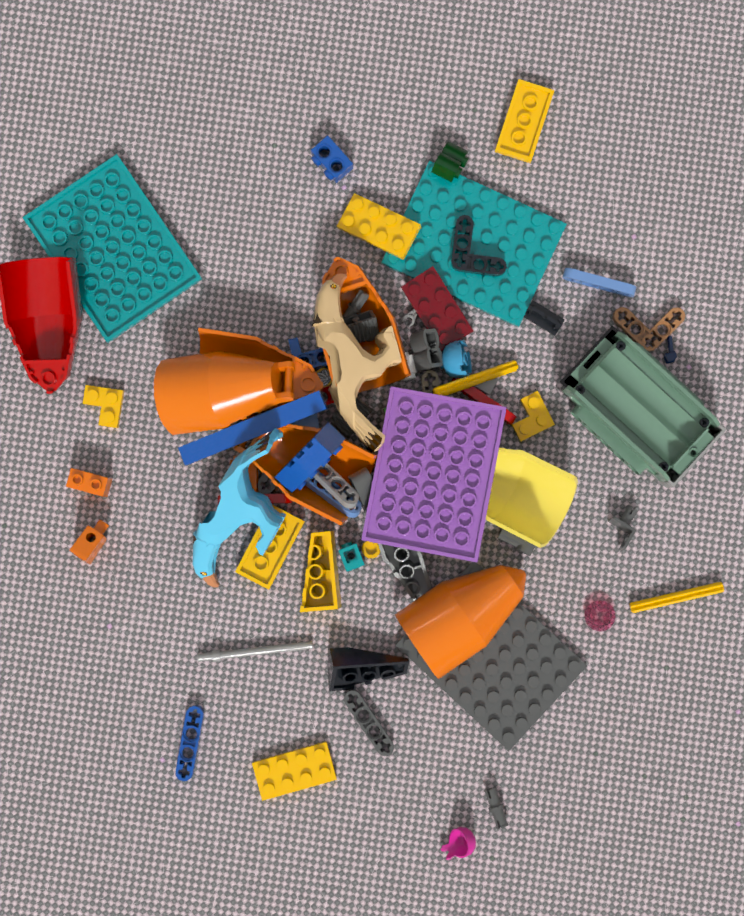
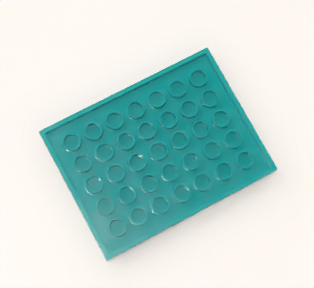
M118 154L22 217L49 257L76 258L81 305L107 343L202 280Z
M429 161L403 215L421 224V229L404 260L386 252L381 264L410 278H415L433 266L452 297L519 328L567 224L462 175L450 182L432 173L434 162ZM468 215L474 223L470 254L502 258L507 264L503 275L489 276L458 272L452 268L451 258L457 219L460 216ZM463 220V223H459L463 228L462 233L458 232V234H465L466 227L470 226L466 220ZM460 238L457 241V245L459 248H465L468 242ZM455 251V253H459V258L454 262L458 264V267H461L462 264H465L462 261L463 253ZM475 260L473 266L475 269L481 270L484 267V263L482 260ZM487 261L486 271H489V267L496 268V272L503 269L500 263L497 262L495 266L490 265L491 261Z

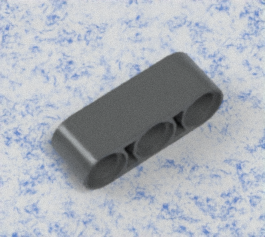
M364 467L348 475L352 487L359 494L358 500L361 502L366 515L373 479L368 469Z

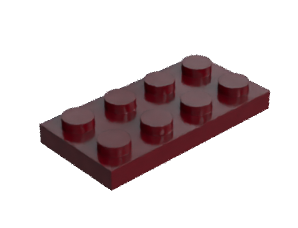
M433 266L401 286L402 291L426 329H436L441 352L449 343L461 340L473 332L470 324Z

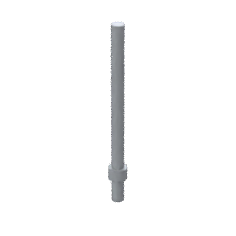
M312 641L228 651L212 650L211 653L197 654V661L213 660V662H217L227 658L313 649Z

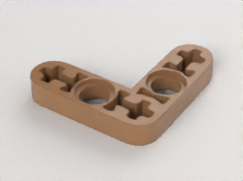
M625 307L615 310L612 318L615 324L633 342L639 343L648 352H652L684 321L685 312L677 307L671 309L650 330ZM618 312L620 314L624 312L626 314L624 318L627 321H629L630 319H632L633 321L630 324H628L627 327H625L624 325L627 322L624 319H618ZM672 313H679V320L676 319L671 324L668 323L673 317ZM632 325L640 327L638 335L631 333L630 328ZM659 325L666 326L667 333L665 335L658 333L657 328ZM653 336L657 337V338L651 343L653 347H651V346L646 347V346H645V344H646L645 339H646V340H650Z

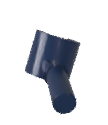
M672 336L667 337L669 352L664 354L666 364L674 362L677 358L673 348Z

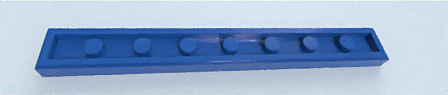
M319 390L178 447L186 466L269 433L274 428L279 429L328 408Z

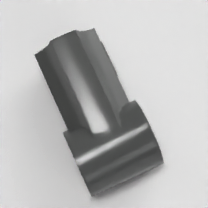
M501 529L497 537L528 556H531L535 545L504 529Z

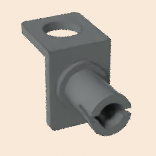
M630 505L626 506L620 519L613 516L608 521L627 533L619 548L621 551L627 548L636 532V529L631 527L630 524L638 510L635 508L632 510L633 507Z

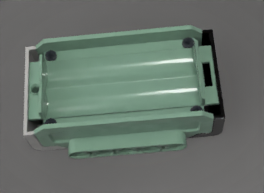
M613 325L603 333L556 384L557 389L576 405L570 413L637 475L646 470L666 488L674 487L726 431L720 425L718 419L704 407V403L642 345L633 342Z

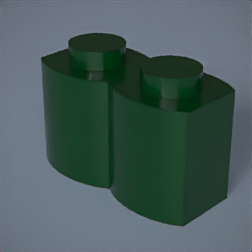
M448 141L436 159L431 172L450 182L454 178L458 179L469 160V157H467L468 151Z

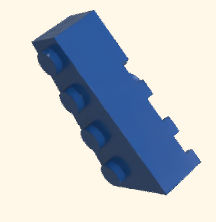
M328 422L280 470L275 478L291 493L297 488L301 490L307 483L306 479L308 477L312 479L319 472L318 468L320 466L324 467L331 460L330 456L332 454L336 455L343 448L341 443L345 440V437Z

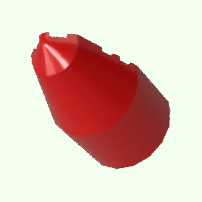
M43 257L0 263V300L4 325L12 335V342L18 348L21 362L29 379L33 383L39 384L47 391V394H52L71 375L83 318L76 258Z

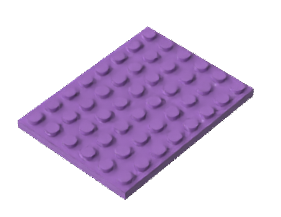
M391 386L382 429L385 440L378 450L361 540L478 563L507 407Z

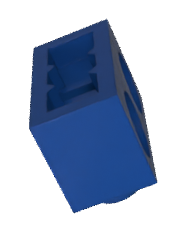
M328 135L311 149V160L316 166L321 165L325 170L323 173L330 181L333 179L337 183L353 169V163ZM323 150L329 151V155L327 157H322L319 155L320 152ZM335 164H339L342 166V169L334 171L332 167Z

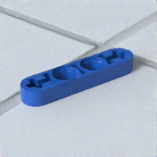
M199 705L191 706L185 715L175 771L176 777L180 781H188L194 774L204 719V710ZM194 709L200 714L195 719V723H199V726L188 724V722L191 723L193 720V715H190V712H193ZM189 728H193L197 732V736L193 739L189 738L186 734ZM186 747L193 750V756L190 758L183 755V750ZM185 762H192V764L188 763L187 771L190 773L184 777L180 770L184 768Z

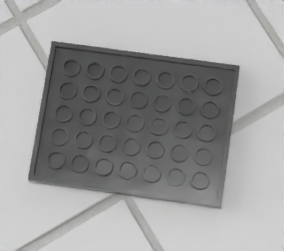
M471 562L458 577L484 569L476 562ZM520 603L485 648L440 679L434 675L406 633L395 644L508 751L511 750L587 667L582 660Z

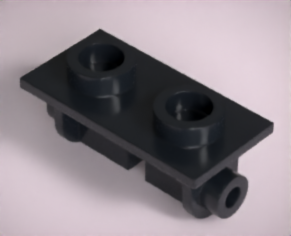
M533 300L524 315V318L554 336L565 321V319Z

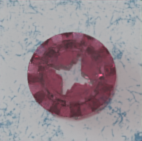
M598 600L591 602L586 607L584 617L586 624L591 629L605 631L614 624L616 615L614 608L608 602ZM595 609H597L601 613L606 612L604 613L605 615L602 616L603 622L600 621V619L593 620V618H595V616L597 615V611Z

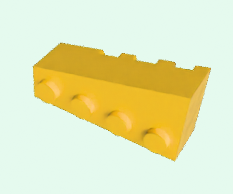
M334 531L311 533L300 612L333 610L342 607Z

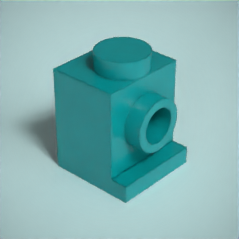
M352 541L341 545L342 549L338 551L346 572L365 565L357 543L352 544ZM349 552H353L355 554V557L353 559H349L347 557V554Z

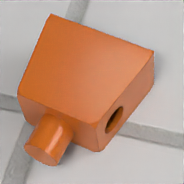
M100 519L94 528L88 525L69 551L90 565L107 540L103 534L109 525ZM95 536L96 539L90 542L91 537Z

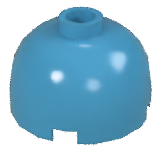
M465 340L449 343L442 352L443 365L441 369H445V372L450 377L463 378L472 373L470 353L464 349V347H468Z

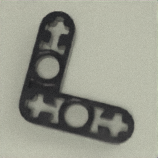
M460 216L457 219L451 258L452 268L458 272L489 276L503 275L507 264L502 258L470 254L474 223L470 216ZM463 220H466L470 226L466 227L465 234H458V232L462 233L463 228L459 223H463ZM463 238L467 240L468 245L465 248H459L457 241ZM455 251L463 253L462 261L465 264H462L461 267H458V264L454 262L459 258V253H455ZM482 260L484 263L483 269H475L473 266L474 261ZM487 261H491L490 265L495 266L498 262L503 269L496 272V268L489 267V271H486Z

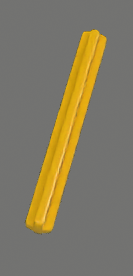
M515 360L437 386L433 389V394L446 396L515 372L519 366Z
M716 582L631 602L629 607L632 613L721 593L724 592L722 582Z

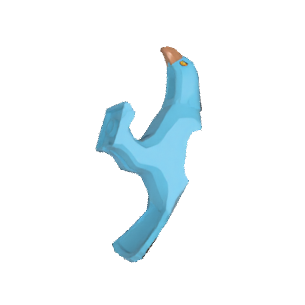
M274 428L253 446L251 445L235 457L218 486L221 491V499L217 510L210 511L202 524L200 522L197 530L193 532L192 564L195 573L212 587H219L220 585L216 575V560L219 548L224 540L241 525L253 522L259 526L262 533L256 548L259 554L263 556L286 517V514L279 513L273 508L268 496L254 491L248 472L249 465L254 460L269 453L273 442L283 437V432L280 429Z

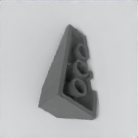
M378 543L384 562L391 568L393 574L402 583L413 601L432 589L423 552Z

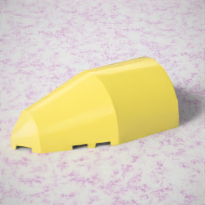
M499 447L486 520L539 548L545 547L559 529L571 506L577 489V477L523 450Z

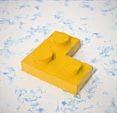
M85 385L82 404L101 407L98 425L119 428L124 391Z
M538 391L520 399L528 417L512 424L520 442L555 425Z

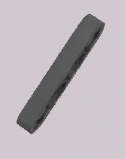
M355 689L347 691L344 696V702L375 749L382 756L391 755L394 751V743L362 695ZM349 694H352L353 696L357 695L358 697L356 698V702L358 704L362 702L364 705L359 706L356 709V711H354L353 708H355L356 705L354 704V702H348ZM362 709L369 712V717L366 720H361L358 717V712ZM373 725L380 728V733L377 736H372L369 733V728ZM384 734L385 737L382 740L385 744H390L389 751L381 750V742L378 741L376 743L374 740L380 739Z

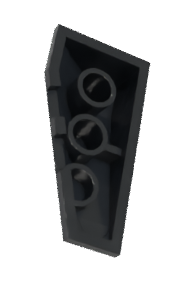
M350 647L330 648L327 661L329 692L354 689V685L365 682V685L372 684V680L378 678L386 680L407 674L409 658Z

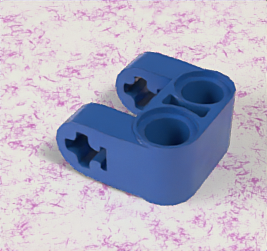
M298 337L288 340L293 356L301 360H308L315 371L321 368H328L326 362L321 363L318 361V357L324 355L323 348L302 353Z

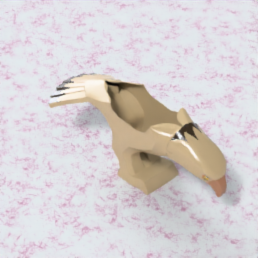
M341 273L336 274L321 286L316 296L312 326L315 328L317 347L325 349L330 356L333 381L329 391L335 405L366 449L373 453L380 449L384 443L385 435L372 425L357 409L356 397L364 381L379 378L387 367L400 364L402 359L392 326L382 329L375 337V343L379 348L376 355L369 354L360 346L351 330L345 324L341 313L340 290L344 280L347 278L346 274Z

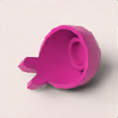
M458 827L451 831L449 843L442 845L440 850L443 852L449 851L446 860H450L454 856L464 858L474 852L476 838L468 828Z

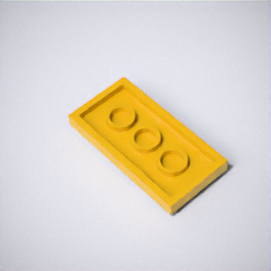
M518 79L495 149L496 153L531 163L555 90Z
M354 193L337 224V228L404 260L421 229V224Z
M273 504V508L279 513L286 514V517L271 545L263 556L259 554L256 544L262 533L258 527L235 571L268 590L271 588L305 522Z
M327 741L252 762L262 801L337 780Z

